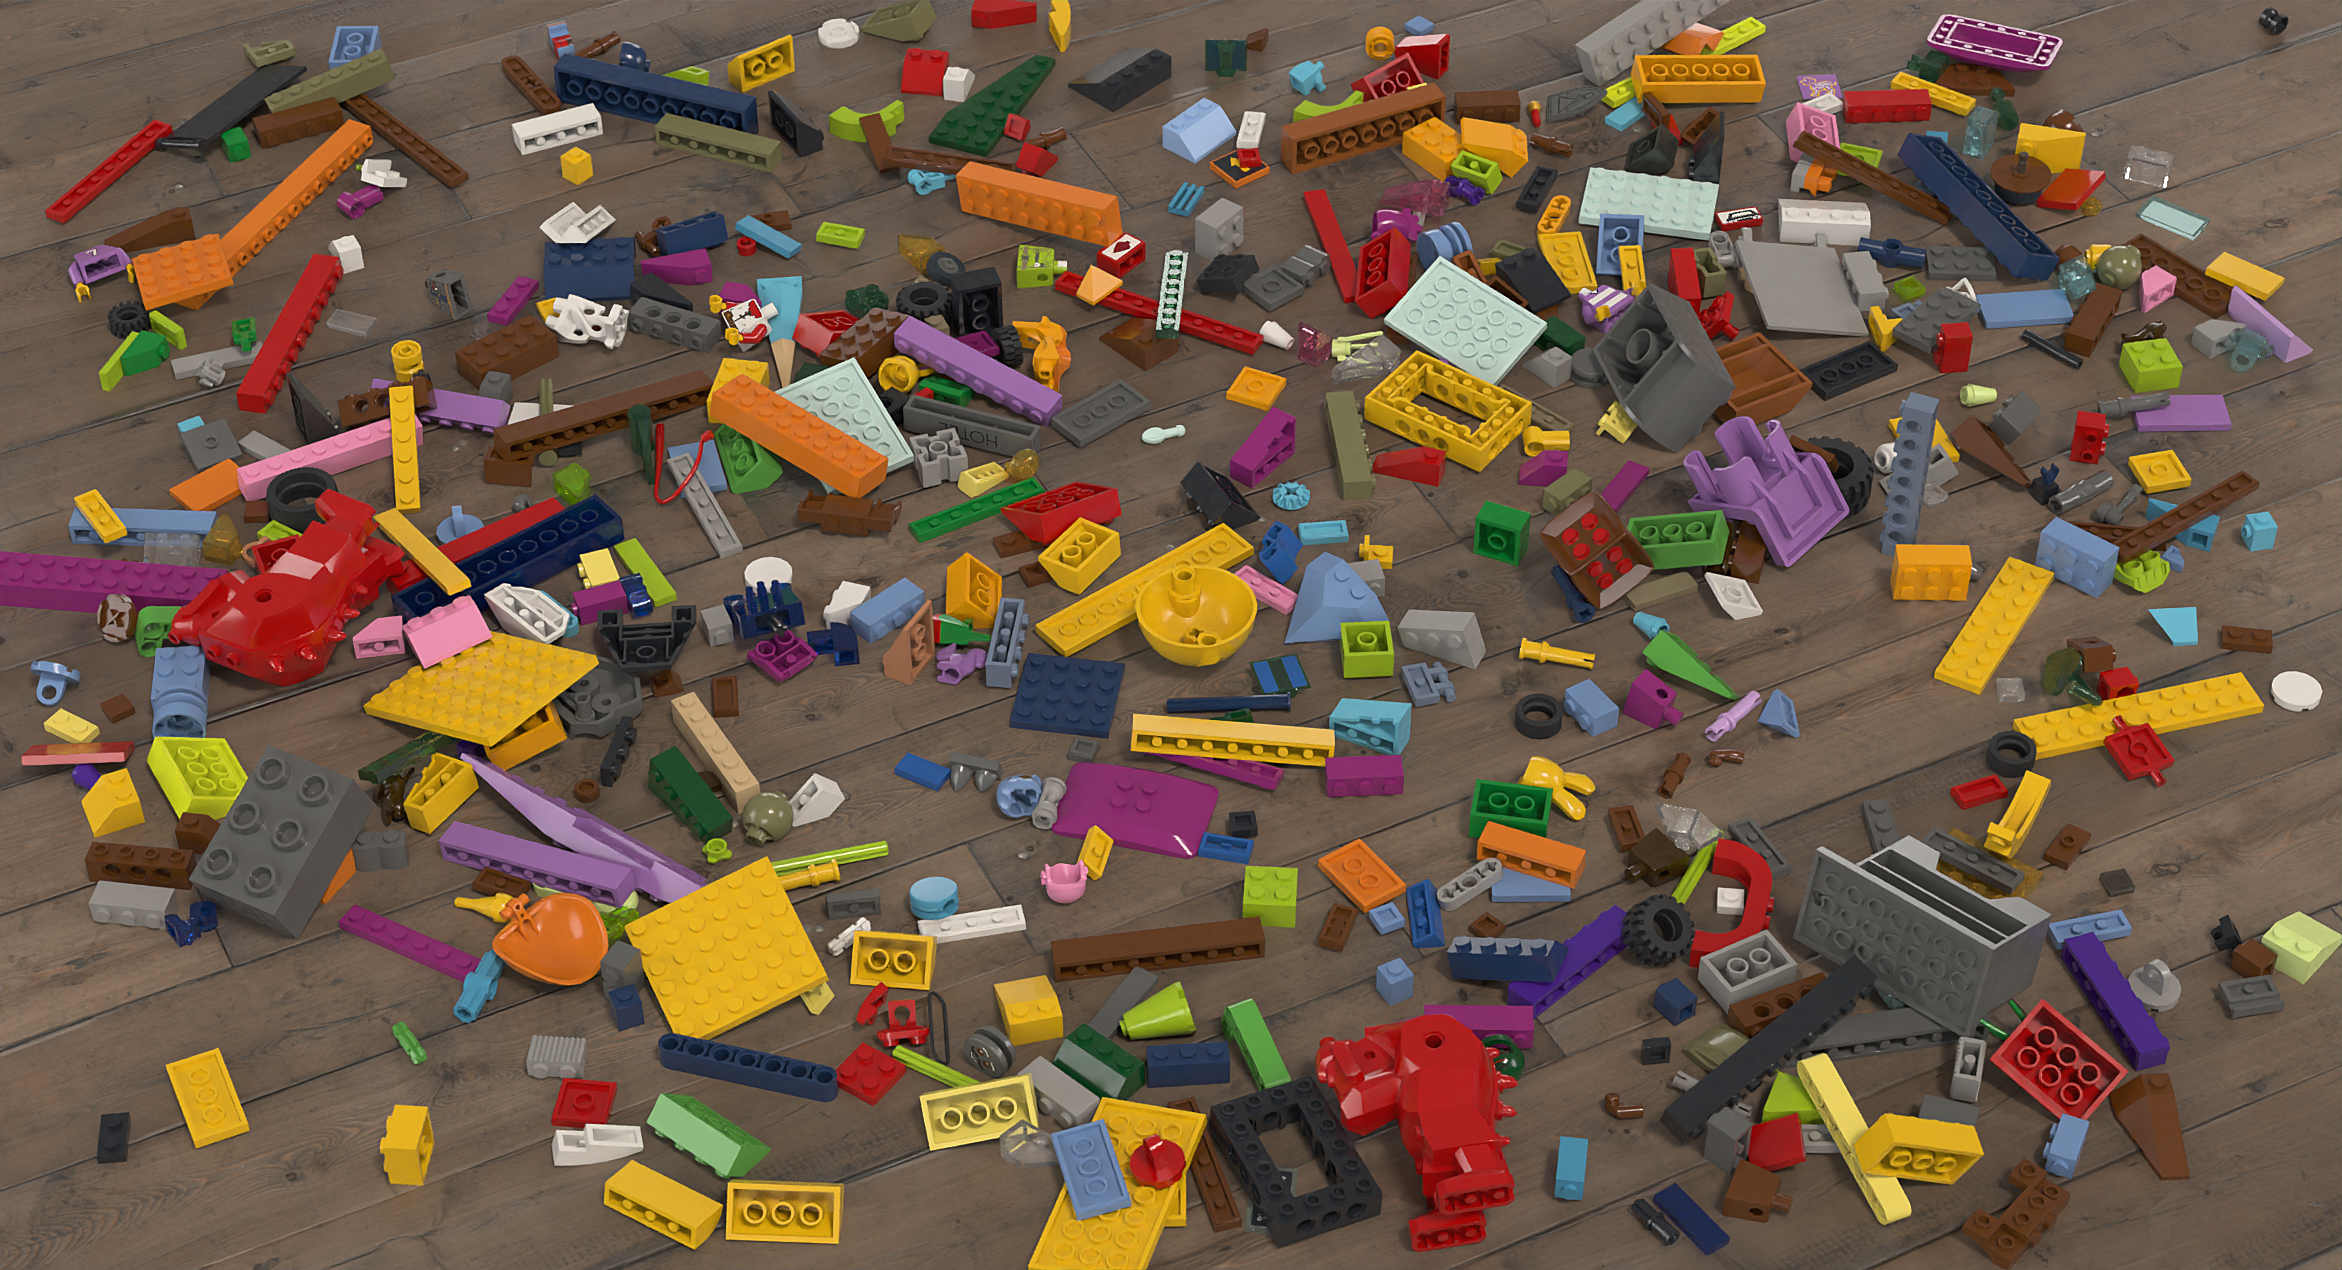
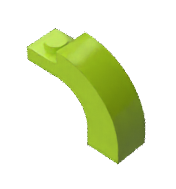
M1356 90L1344 102L1334 106H1321L1304 100L1294 109L1293 123L1364 103L1363 93Z
M896 100L881 111L870 114L857 113L843 106L829 115L830 133L849 141L867 142L859 123V117L880 113L890 137L896 133V125L904 121V105L901 101Z

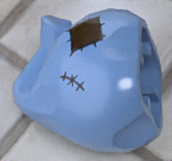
M1036 774L1031 777L1028 775H1014L1001 781L996 791V800L1001 811L1007 816L1014 818L1031 816L1042 794L1040 778Z

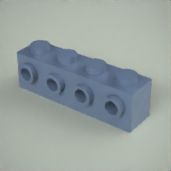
M1000 598L986 661L987 686L1011 688L1013 678L1018 677L1019 665L1017 661H1021L1022 647H1020V644H1025L1026 630L1024 628L1029 626V613H1025L1024 599Z

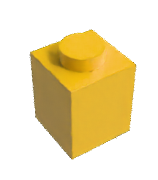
M574 147L560 156L562 175L565 179L579 185L593 176L592 160L589 153Z

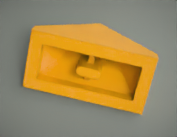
M1091 265L1076 296L1091 305H1095L1122 286L1123 281Z

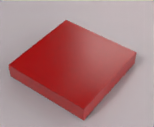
M563 1078L551 1118L552 1126L585 1128L586 1124L608 1125L618 1089L617 1082Z
M1794 1113L1753 1125L1748 1152L1749 1162L1769 1172L1806 1162L1802 1124L1799 1114Z

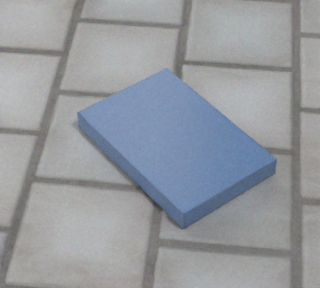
M714 440L704 442L702 458L698 469L712 493L727 490L726 479ZM699 442L669 447V458L690 453L695 462ZM683 491L680 493L681 498H685Z
M1503 867V878L1491 886L1492 902H1570L1571 899L1569 887Z

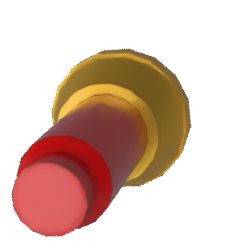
M1531 101L1527 105V111L1532 117L1534 126L1540 127L1541 104L1537 101Z

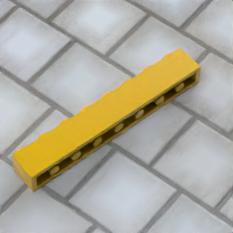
M1133 714L1131 751L1325 766V758L1334 757L1335 737L1334 730Z

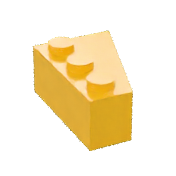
M433 752L431 755L432 761L429 767H424L422 779L419 783H415L403 804L411 827L429 834L479 788L472 764L437 752Z

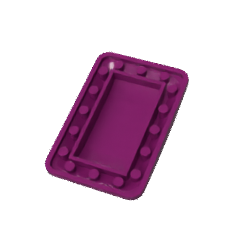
M1945 14L1937 21L1927 37L1926 43L1944 55L1956 60L2005 71L2029 73L2049 69L2062 47L2063 40L2059 37Z
M1078 762L1072 766L1066 780L1067 790L1058 802L1057 821L1053 823L1051 831L1060 836L1085 840L1088 830L1096 825L1114 840L1113 846L1191 859L1198 855L1203 833L1207 832L1218 801L1219 792L1213 785L1164 772L1109 763Z

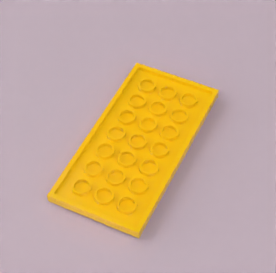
M1102 1097L1092 1122L1101 1119L1105 1121L1132 1206L1077 1221L1066 1183H1064L1028 1265V1269L1146 1270L1206 1127V1114ZM1155 1133L1160 1139L1175 1142L1180 1146L1186 1159V1168L1182 1171V1178L1172 1186L1163 1189H1155V1186L1146 1184V1187L1140 1186L1133 1179L1129 1165L1131 1155L1136 1148L1143 1144V1139Z

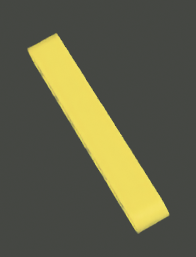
M1821 1053L1798 1061L1797 1071L1803 1085L1879 1222L1882 1225H1887L1909 1217L1911 1215V1206L1896 1177L1862 1172L1853 1144L1869 1128L1828 1055Z

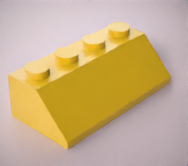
M733 1179L728 1182L726 1239L838 1244L843 1217L844 1184Z

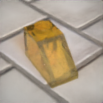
M907 234L898 235L899 254L922 275L927 273L926 264L930 256L935 252H945L943 245L939 244L932 237Z
M223 512L202 541V547L206 561L232 566L237 557L241 556L243 545L228 513Z

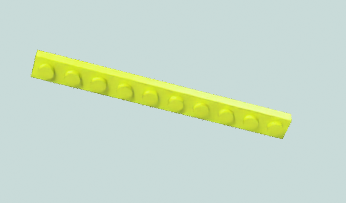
M1749 17L1723 30L1725 34L1715 51L1703 48L1699 55H1721L1765 33L1766 26L1753 17ZM1629 77L1605 89L1608 93L1601 100L1612 108L1628 102L1636 96L1632 78Z

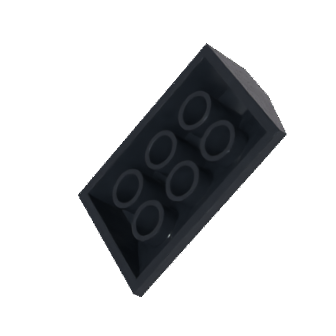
M1157 48L1125 49L1070 82L1068 87L1109 111L1115 112L1171 78V56Z

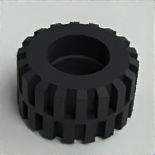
M919 281V283H911L909 286L903 287L898 292V296H896V309L898 313L910 315L925 323V318L942 314L949 328L952 325V294L946 286H942L940 283H933L932 281Z
M1667 894L1652 895L1635 904L1625 913L1627 916L1622 921L1625 927L1621 928L1622 934L1626 937L1623 941L1625 945H1629L1630 949L1628 951L1631 955L1635 954V959L1639 962L1644 960L1645 965L1650 966L1654 964V966H1660L1688 952V948L1692 946L1693 941L1691 939L1695 937V932L1692 930V927L1695 926L1694 921H1690L1689 916L1691 914L1689 910L1685 911V905L1682 902L1677 903V898L1673 896L1668 898ZM1653 921H1655L1660 926L1663 933V939H1661L1657 935L1653 926Z

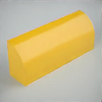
M631 1160L605 1182V1205L694 1250L712 1234L723 1209L722 1204L634 1160Z

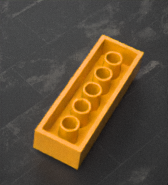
M1635 55L1630 73L1638 103H1642L1643 93L1649 91L1660 103L1761 102L1766 86L1758 55Z

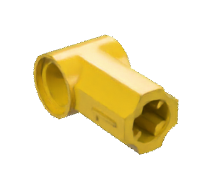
M1530 426L1522 433L1525 453L1530 457H1535L1544 450L1568 451L1570 447L1569 431H1542L1537 426Z

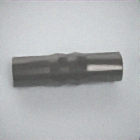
M2101 470L2050 497L2049 507L2055 514H2063L2110 489L2114 483L2113 478L2109 472Z

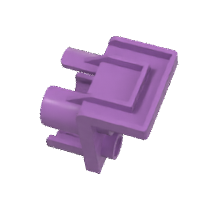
M1741 416L1733 418L1722 424L1715 431V437L1730 465L1726 468H1715L1711 471L1702 452L1699 450L1691 451L1683 460V465L1698 491L1688 503L1693 512L1722 510L1725 519L1745 520L1748 524H1755L1776 565L1790 567L1849 514V507L1824 459L1816 453L1794 451L1778 420L1771 419L1766 423L1770 434L1765 438L1764 442L1756 424L1750 417Z

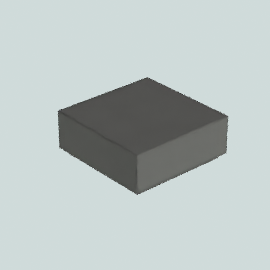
M1076 737L1068 752V760L1093 762L1100 749V742Z

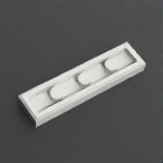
M1021 905L951 915L938 920L918 921V929L922 935L937 936L938 944L1026 930V922Z

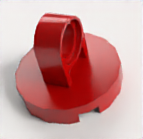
M1155 1133L1143 1139V1144L1136 1148L1131 1155L1129 1165L1133 1179L1140 1186L1146 1187V1184L1155 1186V1189H1163L1172 1186L1182 1178V1171L1186 1168V1159L1180 1146L1175 1142L1160 1139Z

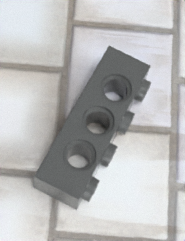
M641 297L629 310V326L632 331L709 353L722 338L720 320L644 297Z

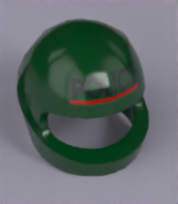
M1502 1034L1488 1036L1481 1040L1485 1047L1495 1044H1505L1510 1047L1511 1051L1508 1054L1499 1055L1493 1059L1497 1071H1500L1503 1075L1512 1076L1518 1081L1525 1069V1059L1514 1040Z

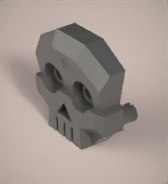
M596 656L599 664L552 700L566 736L570 740L575 739L582 733L603 737L616 730V725L620 724L623 716L633 717L634 719L643 711L639 678L632 672H621L615 660Z

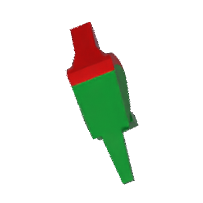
M936 614L933 616L934 643L968 645L969 641L991 642L992 635L973 631L972 618H966L964 621H961L946 614Z

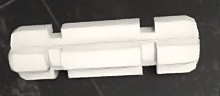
M864 917L858 919L840 933L837 939L834 938L827 944V951L833 956H838L844 951L843 948L846 949L853 944L854 930H870V922Z

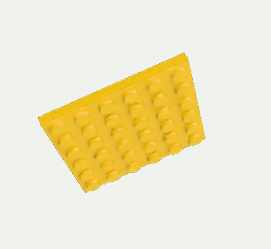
M768 856L624 926L632 945L641 950L643 969L673 1033L709 1040L829 981Z

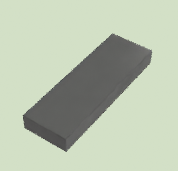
M1751 817L1728 825V832L1736 842L1750 847L1764 858L1770 867L1772 880L1791 873V865Z

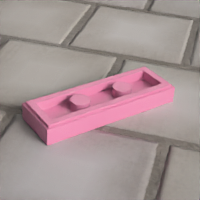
M1245 565L1235 573V575L1250 586L1255 597L1285 615L1295 608L1298 594L1248 565Z

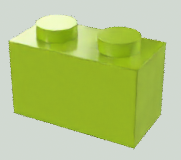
M1463 150L1451 164L1455 178L1458 176L1459 179L1460 177L1471 181L1472 185L1477 188L1481 187L1485 190V193L1490 195L1493 194L1503 180L1498 163Z

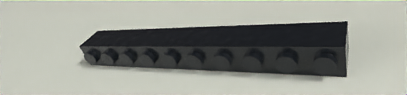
M1856 955L1852 956L1664 1110L1660 1122L1682 1144L1690 1138L1693 1141L1696 1140L1705 1131L1704 1127L1714 1113L1718 1114L1725 1107L1735 1108L1743 1100L1744 1097L1742 1095L1747 1091L1753 1093L1763 1083L1762 1079L1767 1075L1770 1078L1781 1069L1782 1066L1780 1064L1785 1060L1788 1062L1792 1061L1800 1053V1048L1804 1044L1807 1046L1813 1044L1819 1037L1818 1033L1821 1030H1830L1837 1023V1017L1842 1013L1845 1016L1848 1015L1856 1007V1002L1860 998L1864 1001L1870 997L1875 991L1873 986L1878 977Z

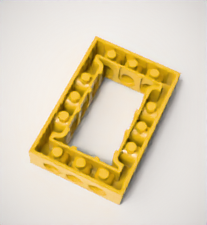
M1416 350L1365 397L1364 419L1424 447L1446 451V457L1481 472L1531 424L1532 402ZM1423 392L1486 422L1481 423L1479 429L1471 435L1469 427L1461 426L1448 420L1446 416L1437 415L1429 411L1428 408H1422L1411 403V401Z

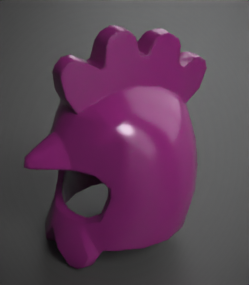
M1410 208L1402 209V211L1379 209L1373 213L1371 239L1373 240L1396 227L1409 242L1416 243L1418 234L1422 233L1423 227L1417 224L1419 217L1410 214Z

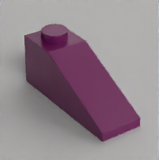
M705 248L640 261L642 277L652 272L665 283L692 286L713 282L711 262Z

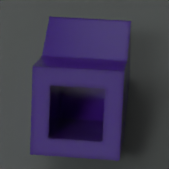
M461 740L456 744L459 757H461L462 753L477 755L481 758L486 755L482 744L467 740Z

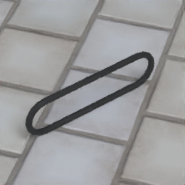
M930 991L927 1001L931 1053L938 1063L946 1066L950 1063L947 1007L944 999L937 992ZM932 995L939 999L943 1007L945 1062L935 1052Z

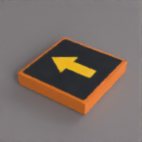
M1237 150L1210 162V169L1235 189L1270 173V167L1263 161H1261V167L1240 168Z

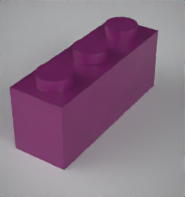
M1401 755L1325 758L1327 797L1403 794L1404 773Z

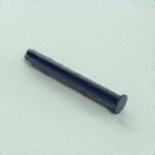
M1290 691L1287 694L1169 698L1166 701L1168 713L1236 711L1248 707L1250 710L1288 709V711H1291Z

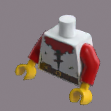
M711 295L709 298L710 310L713 313H718L721 309L723 310L722 315L729 326L725 331V339L729 340L731 345L739 344L743 352L753 345L759 344L764 337L772 332V328L767 320L779 314L773 302L760 308L755 299L744 303L728 301L722 303V298L718 295Z

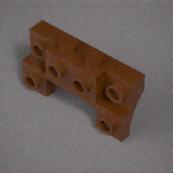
M809 490L806 499L800 501L798 506V521L821 523L822 531L868 536L870 529L891 532L893 524L898 521L902 509V501H898L897 505L882 503V499L878 498L877 504L874 507L872 499L833 495V493H829L827 496L813 495V491Z
M2025 1158L2020 1161L2008 1176V1182L2020 1189L2022 1193L2001 1217L1996 1219L1978 1208L1964 1223L1962 1232L1975 1240L1989 1255L1992 1262L2004 1270H2010L2030 1246L2035 1247L2039 1243L2045 1229L2050 1230L2054 1226L2057 1216L2068 1205L2071 1194L2047 1180L2048 1172Z

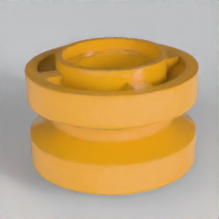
M1375 27L1368 31L1365 37L1368 56L1375 60H1385L1391 57L1395 49L1392 31L1385 27Z

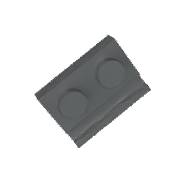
M2270 974L2220 982L2217 989L2227 1009L2231 1010L2232 1018L2280 1011L2284 1008L2285 1002L2280 999V993Z

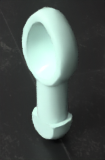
M1176 425L1174 428L1165 430L1154 427L1143 433L1142 440L1149 444H1158L1167 438L1182 437L1186 431L1182 425Z

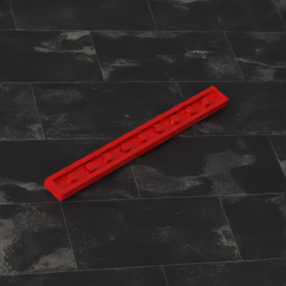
M1065 271L1055 282V290L1077 297L1076 293L1084 276ZM1117 288L1097 303L1139 318L1163 320L1176 330L1252 355L1255 354L1264 342V335Z

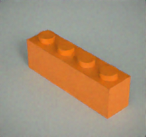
M1488 821L1478 840L1476 860L1483 861L1487 858H1496L1501 862L1503 868L1575 889L1585 869L1587 850Z

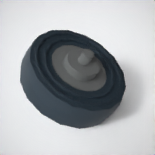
M935 252L930 256L926 264V270L930 278L947 287H951V275L966 272L962 261L947 252Z

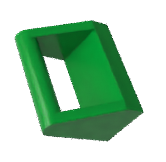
M937 376L923 379L919 384V391L926 387L933 391L934 400L966 407L976 394L973 388L965 384Z

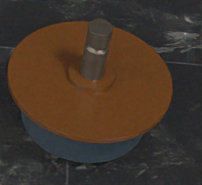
M2022 151L2020 154L2006 155L1994 161L1990 168V176L1995 182L1994 190L2001 199L2014 204H2028L2036 201L2042 195V190L2051 182L2052 174L2049 167L2041 160L2028 156L2027 152Z

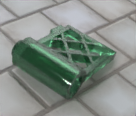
M636 404L629 408L627 413L631 448L635 454L642 456L648 485L655 484L651 452L655 449L651 410L645 405Z

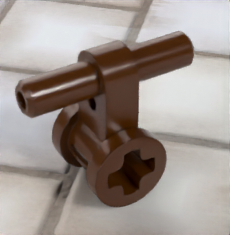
M660 217L652 223L653 230L644 235L641 231H637L634 236L645 251H649L653 256H658L660 250L657 248L659 244L655 229L671 225L672 223L668 217Z

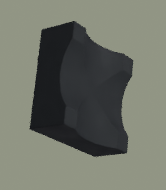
M1220 254L1214 258L1212 263L1203 270V273L1196 280L1202 295H1207L1216 290L1239 294L1243 289L1246 279L1250 275L1256 274L1260 269L1254 255Z

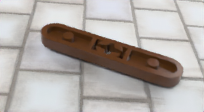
M507 56L502 60L503 72L541 113L549 115L561 111L560 99L519 56Z

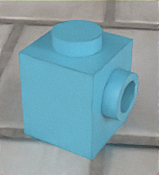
M2269 511L2248 514L2245 517L2244 525L2241 527V537L2250 552L2272 549L2278 526Z

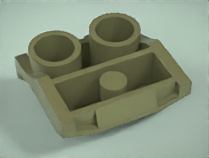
M1719 1024L1692 1040L1683 1049V1054L1700 1069L1711 1072L1751 1039L1726 1024Z

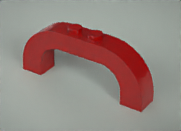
M1718 838L1712 874L1733 878L1742 883L1747 889L1748 897L1742 922L1736 929L1727 933L1717 934L1696 930L1691 948L1689 967L1699 969L1701 957L1764 930H1769L1771 916H1767V912H1773L1775 898L1770 897L1772 889L1770 867L1755 850L1735 841Z

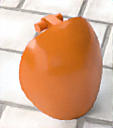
M523 893L518 898H512L505 904V908L499 912V915L505 921L511 917V922L494 937L492 946L495 953L512 969L528 978L557 985L581 984L592 978L600 970V961L608 952L607 931L598 910L587 898L572 893L551 894L540 899L525 910L523 906L530 900Z

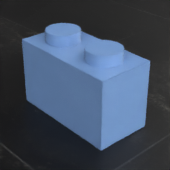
M1590 679L1565 689L1563 702L1565 711L1592 737L1617 726L1619 708Z

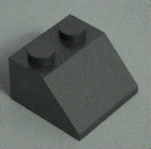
M1662 123L1630 144L1624 169L1631 173H1645L1658 176L1664 171H1670L1675 164L1679 140Z

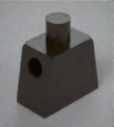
M1655 828L1631 848L1629 867L1625 869L1624 873L1627 880L1631 883L1641 878L1650 887H1657L1684 876L1689 866L1690 855L1659 829Z

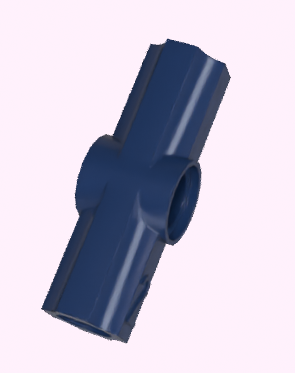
M1861 237L1857 252L1869 251L1872 259L1881 261V264L1888 268L1904 265L1923 269L1927 252L1925 249L1905 246L1900 240L1895 238L1878 241Z

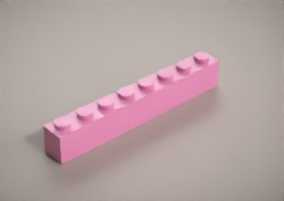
M415 414L417 446L423 444V429ZM391 417L238 468L239 488L246 501H257L267 497L268 485H270V482L275 477L290 469L313 467L334 475L393 455Z

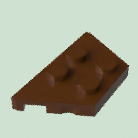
M1950 64L1935 83L1963 95L2014 97L2015 88L1996 68L1977 64Z

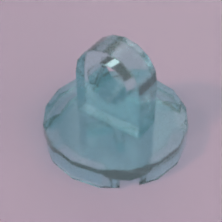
M2235 328L2230 335V340L2237 346L2230 359L2234 370L2246 372L2252 368L2257 358H2271L2275 350L2273 345H2270V347L2267 345L2268 341L2266 338L2249 329H2244L2242 332L2240 328ZM2244 355L2248 358L2249 363L2244 366L2239 365L2236 357Z

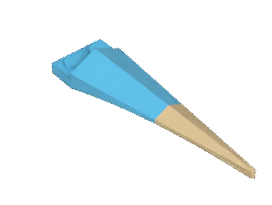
M801 276L757 279L758 298L762 302V307L773 302L779 313L767 321L772 328V332L768 335L782 388L789 386L791 381L796 340L792 339L803 301Z

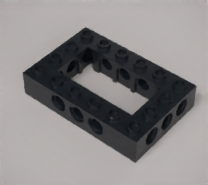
M1311 1075L1210 1106L1209 1129L1278 1248L1380 1215L1383 1193ZM1300 1121V1133L1308 1139L1312 1146V1153L1318 1156L1324 1166V1173L1326 1175L1329 1174L1334 1185L1294 1197L1258 1136L1261 1135V1132L1277 1127L1282 1129L1287 1124Z

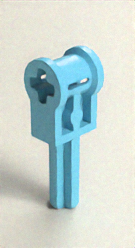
M912 169L907 178L910 184L916 186V191L919 194L926 195L932 190L945 187V181L956 178V175Z

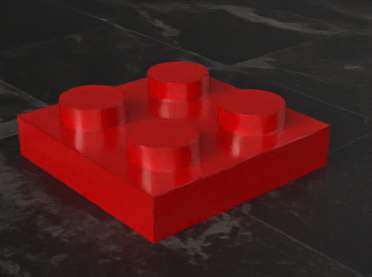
M862 1042L836 1069L838 1088L874 1107L906 1073V1065Z

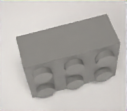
M1764 930L1701 957L1698 980L1728 1014L1729 1005L1795 982L1797 963L1768 930Z

